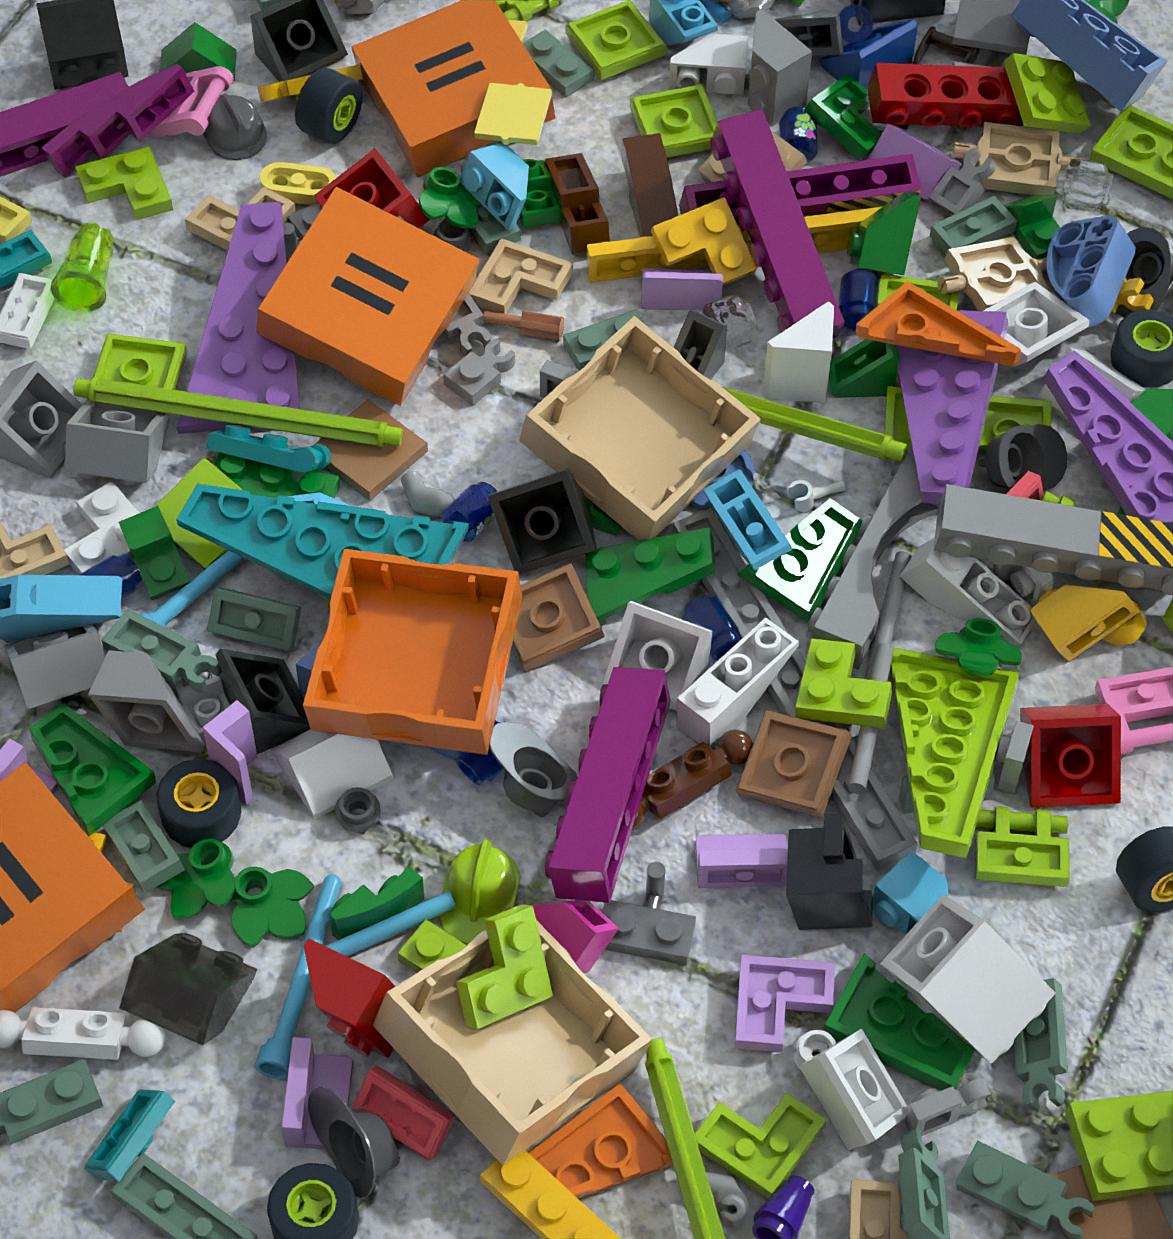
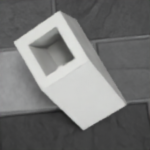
M711 33L672 56L670 59L669 90L703 84L706 93L743 95L748 36Z

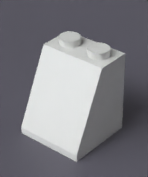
M944 894L880 963L935 1016L991 1064L999 1055L1004 1054L1010 1049L1016 1036L1031 1020L1037 1018L1044 1011L1046 1003L1055 995V992L983 919Z

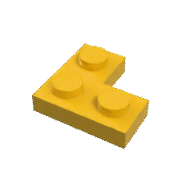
M725 197L657 224L651 229V233L666 266L703 252L711 272L723 275V286L749 276L757 270Z

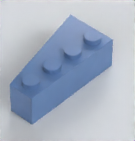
M1021 0L1011 14V17L1018 22V27L1024 33L1036 37L1050 52L1059 57L1121 112L1144 96L1168 62L1084 0Z

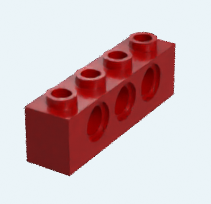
M876 63L867 85L872 124H891L894 126L901 124L925 125L927 127L961 126L972 128L983 127L984 122L1020 126L1022 121L1005 67Z

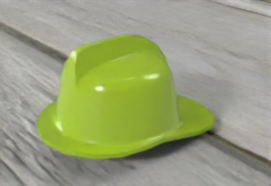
M483 839L482 844L466 847L457 854L447 871L442 894L449 891L456 904L455 909L439 915L444 931L466 945L476 935L486 930L484 919L504 912L506 908L514 907L519 887V869L514 859L504 851L492 846L491 841L488 839Z

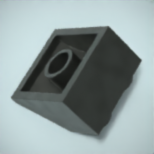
M53 0L36 3L55 90L79 86L121 72L123 77H129L114 0Z

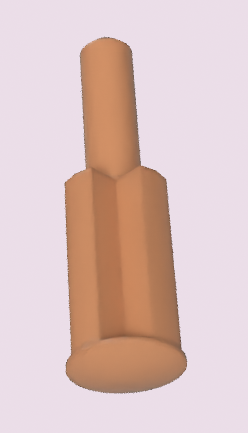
M492 311L483 312L484 323L520 328L519 334L557 341H560L563 335L564 317L522 311V316Z

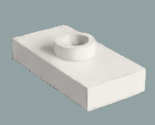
M23 273L18 274L0 312V343L28 349L32 348L59 291L57 280Z

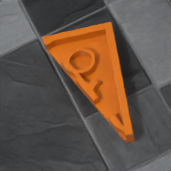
M908 281L856 324V336L861 339L1014 366L1020 361L1021 349Z

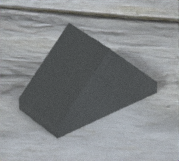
M822 10L774 19L812 51V56L840 55L843 53L840 18L837 14Z
M689 309L673 348L681 354L690 366L711 380L725 361L727 326L693 309Z

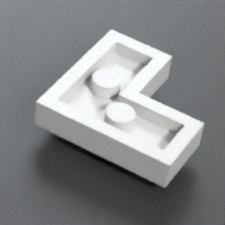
M111 481L77 501L80 514L95 530V532L64 549L69 564L78 575L109 576L134 561L118 522L139 514V512Z

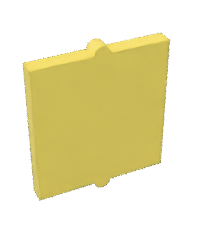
M489 83L475 128V139L502 141L504 145L510 142L538 145L552 97V90L526 87L523 83L517 85Z

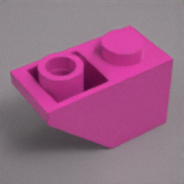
M564 900L528 904L533 906L536 920L569 953L576 966L583 973L591 970L619 929L590 901Z

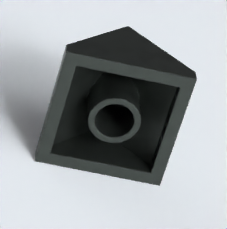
M282 0L250 15L255 55L279 82L302 77L348 55L324 0Z
M569 468L487 496L514 571H518L519 575L597 549L588 499Z
M221 648L216 652L215 657L221 670L219 676L229 704L231 705L238 700L250 712L257 754L272 749L310 730L303 708L304 698L284 659Z

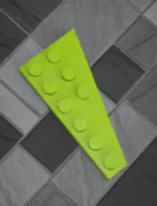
M893 647L890 671L920 848L967 858L1017 689L1019 673L997 668L992 675L976 677L963 672L958 666V660Z

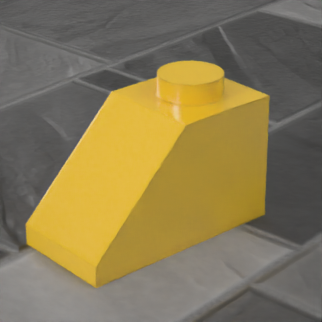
M1067 584L1059 589H1052L1043 594L1038 600V604L1030 609V612L1056 650L1068 662L1141 612L1124 591Z

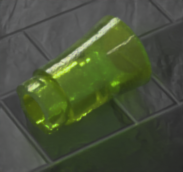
M85 223L80 226L79 231L71 238L62 265L51 282L52 295L66 308L74 311L91 312L104 305L114 242L113 235L108 229L102 228L96 223Z

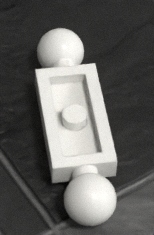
M32 1007L28 1020L22 1021L14 1012L0 1010V1048H9L21 1040L23 1054L118 1060L122 1046H129L130 1050L138 1056L150 1057L157 1054L165 1043L164 1029L157 1021L148 1018L140 1019L133 1023L131 1027H127L126 1013Z

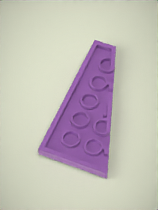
M281 202L247 204L240 207L187 392L300 409L295 352L256 333L258 308L287 264ZM180 415L177 431L178 434L225 430L226 425L239 424ZM239 425V426H243V427H247V428L252 427V426Z

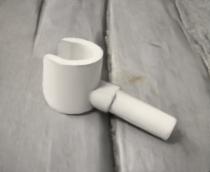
M797 480L789 485L788 493L791 499L804 496L794 501L795 509L804 513L812 509L814 500L845 491L846 487L844 482L840 481L812 488L809 482Z

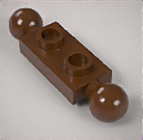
M729 730L721 736L718 748L715 750L705 742H701L650 773L632 831L642 825L646 812L650 811L658 819H662L732 776L730 764L740 765L748 759L753 745L750 736L741 730Z

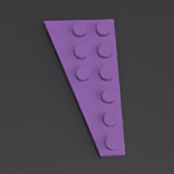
M957 310L1005 339L1008 326L1007 312ZM897 345L899 355L898 372L923 503L939 504L946 484L966 488L970 486L998 363Z
M1075 350L1047 370L1043 377L1044 382L1126 515L1173 524V442Z

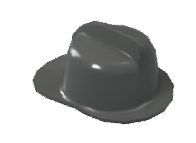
M226 93L220 95L207 118L209 124L203 133L208 145L214 153L226 159L241 160L256 155L265 146L267 139L266 128L257 109L249 100L242 96L227 95Z
M1140 227L1127 233L1136 250L1126 274V279L1128 281L1133 278H1141L1144 285L1139 294H1151L1154 301L1149 310H1158L1166 299L1169 286L1173 281V255L1170 252L1169 243L1162 233L1153 228ZM1119 305L1116 310L1124 318L1130 313L1136 312L1124 305Z
M1042 424L1015 426L990 441L986 449L985 458L978 461V466L986 468L993 483L1010 490L1028 471L1041 476L1042 489L1046 491L1055 487L1062 480L1067 468L1068 454L1062 437L1051 426Z
M510 721L497 723L493 727L489 746L492 754L505 770L503 787L506 796L519 807L532 811L538 817L543 818L551 812L558 801L567 800L569 785L571 782H576L578 776L553 751L545 740L532 729L520 723Z
M321 1086L312 1090L308 1098V1112L319 1140L334 1162L336 1169L341 1171L352 1184L355 1196L363 1198L370 1195L374 1188L375 1178L394 1169L400 1163L399 1153L386 1122L380 1115L366 1109H350L344 1100L329 1088Z

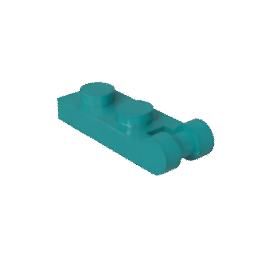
M226 425L225 430L210 432L206 448L302 473L323 469L331 461L330 450L325 445L316 444L301 448L287 444L288 438L280 435L263 434V438L250 435L249 428L239 425Z

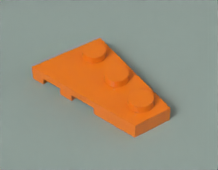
M621 1083L617 1084L529 1152L537 1162L578 1199L673 1166L666 1138Z

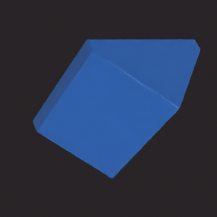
M912 19L874 28L844 45L842 54L827 55L820 59L819 62L837 81L849 73L867 90V85L876 63L912 64L918 28L916 20Z

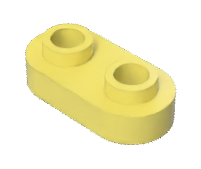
M287 162L271 163L264 167L260 173L261 188L265 187L296 204L312 205L318 202L314 195L336 179L335 174L325 167Z

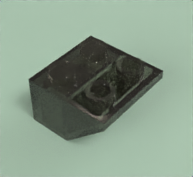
M175 933L134 957L119 1009L203 1046L224 1031L254 980L257 968L243 963V958L229 951L218 952L202 945V940L194 935Z

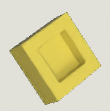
M0 197V243L2 244L20 235L32 223L29 211Z

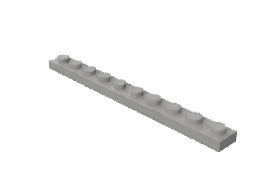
M711 508L673 522V534L710 528L714 540L716 572L701 580L738 642L765 618L788 633L764 593L737 575L746 567V564ZM796 648L767 687L781 713L795 718V707L806 664L798 648ZM803 719L848 731L843 723ZM851 736L831 796L875 869H878L904 858L911 851L916 853L918 843L871 767L866 791L862 794H855L849 791L848 784L857 745Z

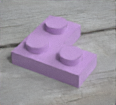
M741 954L734 1048L782 1052L785 1009L831 1013L834 997L835 962Z

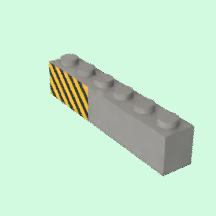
M946 484L938 506L934 551L945 552L950 556L958 558L968 556L990 560L997 565L1013 564L1030 567L1043 573L1058 572L1070 574L1083 580L1098 579L1115 582L1127 588L1143 587L1163 591L1168 595H1173L1172 523Z

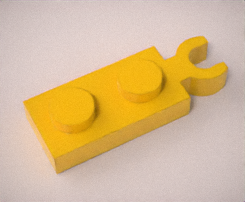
M360 64L335 69V71L355 80L363 79ZM311 75L257 87L260 101L264 102L295 95L297 101L301 88Z

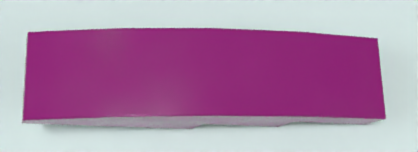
M176 64L146 77L107 98L73 121L45 144L42 149L55 170L66 178L75 170V166L80 165L92 153L104 159L129 135L140 142L195 91L183 68Z

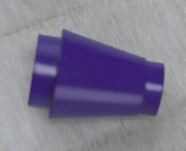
M790 1176L754 1214L752 1232L755 1238L798 1239L811 1198L815 1193L811 1183L800 1176Z

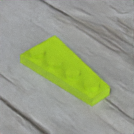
M888 386L884 434L892 436L895 441L908 444L909 450L912 442L902 388ZM991 396L978 451L986 450L994 437L1005 433L1006 430L1012 427L1036 424L1051 426L1052 401Z

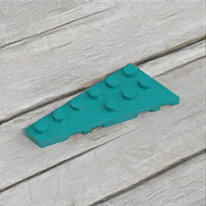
M198 483L176 519L178 526L331 600L344 549L404 556L428 564H450L469 529V523L453 521V524L430 521L429 517L414 515L413 518L388 515L382 510L320 501L317 504L295 501L293 497L279 495L278 498L252 495L249 491Z

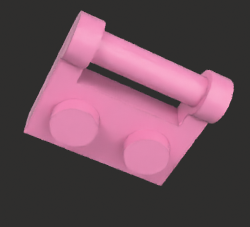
M221 66L185 73L195 92L149 133L154 139L169 135L177 136L184 132H189L195 136L203 135L209 124L207 118L221 93L228 90L234 80L232 73Z
M1173 667L1097 680L1095 692L1099 703L1109 704L1121 716V755L1132 753L1133 748L1173 741V723L1136 730H1129L1127 722L1173 714Z

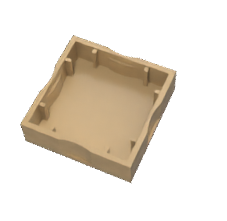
M633 316L596 350L594 356L584 368L563 380L526 414L519 441L556 472L569 468L589 500L637 540H649L650 538H655L751 444L761 418L718 383L696 371L675 348L637 317Z
M537 920L553 997L479 1029L466 1027L456 981L494 966L487 931L484 930L476 935L460 952L435 961L389 990L373 1023L375 1029L502 1165H505L632 1074L653 1040L605 990L601 989L583 974L569 953Z

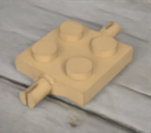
M984 122L982 137L978 141V145L955 142L953 159H964L970 149H977L981 158L975 164L976 166H981L988 157L993 159L996 164L994 173L990 177L979 181L984 189L1028 195H1054L1056 179L1060 171L1069 172L1070 161L1080 159L1079 170L1082 171L1079 174L1083 175L1084 169L1082 167L1085 163L1083 161L1085 158L1062 156V150L1059 146L1060 131Z
M1014 237L948 249L944 262L954 276L941 277L938 280V289L941 291V294L961 290L968 295L978 311H984L1033 282H1037L1053 293L1042 274L1047 273V257L1041 259L1032 258L1023 251Z

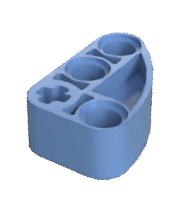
M1113 215L1066 223L1054 233L1048 248L1046 262L1049 280L1063 302L1089 319V327L1096 326L1110 315L1136 248L1117 217Z

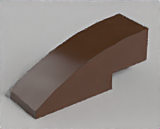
M660 133L622 138V163L629 184V200L640 237L653 236L651 233L653 226L679 216L671 174Z
M577 153L544 159L551 175L553 193L561 208L562 222L560 223L572 255L587 252L588 244L610 242L609 221L600 204L599 188L583 154Z

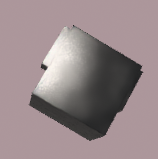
M843 814L824 815V828L789 829L786 896L799 930L872 927L873 893L872 890H863V861L856 857Z

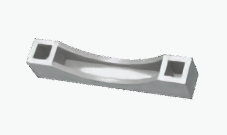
M912 444L903 462L895 460L891 471V476L894 477L890 485L887 483L882 484L875 501V506L878 507L874 515L866 514L858 534L861 540L857 546L853 544L849 546L842 562V568L845 570L841 577L834 575L825 594V599L828 601L824 609L818 607L815 609L808 626V631L813 633L812 639L855 643L853 668L859 670L874 641L878 625L879 611L873 596L871 579L877 560L886 547L900 533L920 520L935 515L938 512L939 504L923 503Z

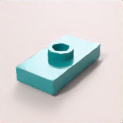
M32 230L0 244V289L15 282L19 273L29 275L52 263L50 253Z
M137 1090L86 1162L84 1169L95 1179L119 1182L136 1157H139L149 1148L153 1141L152 1134L175 1101L165 1091Z

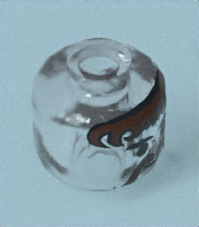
M1073 159L1068 164L1066 171H1058L1055 193L1062 194V203L1067 209L1096 213L1103 204L1109 205L1114 174H1109L1107 165L1102 162Z
M731 295L708 303L702 309L703 315L727 326L725 352L750 344L754 338L753 332L759 330L749 300L743 302L737 295Z

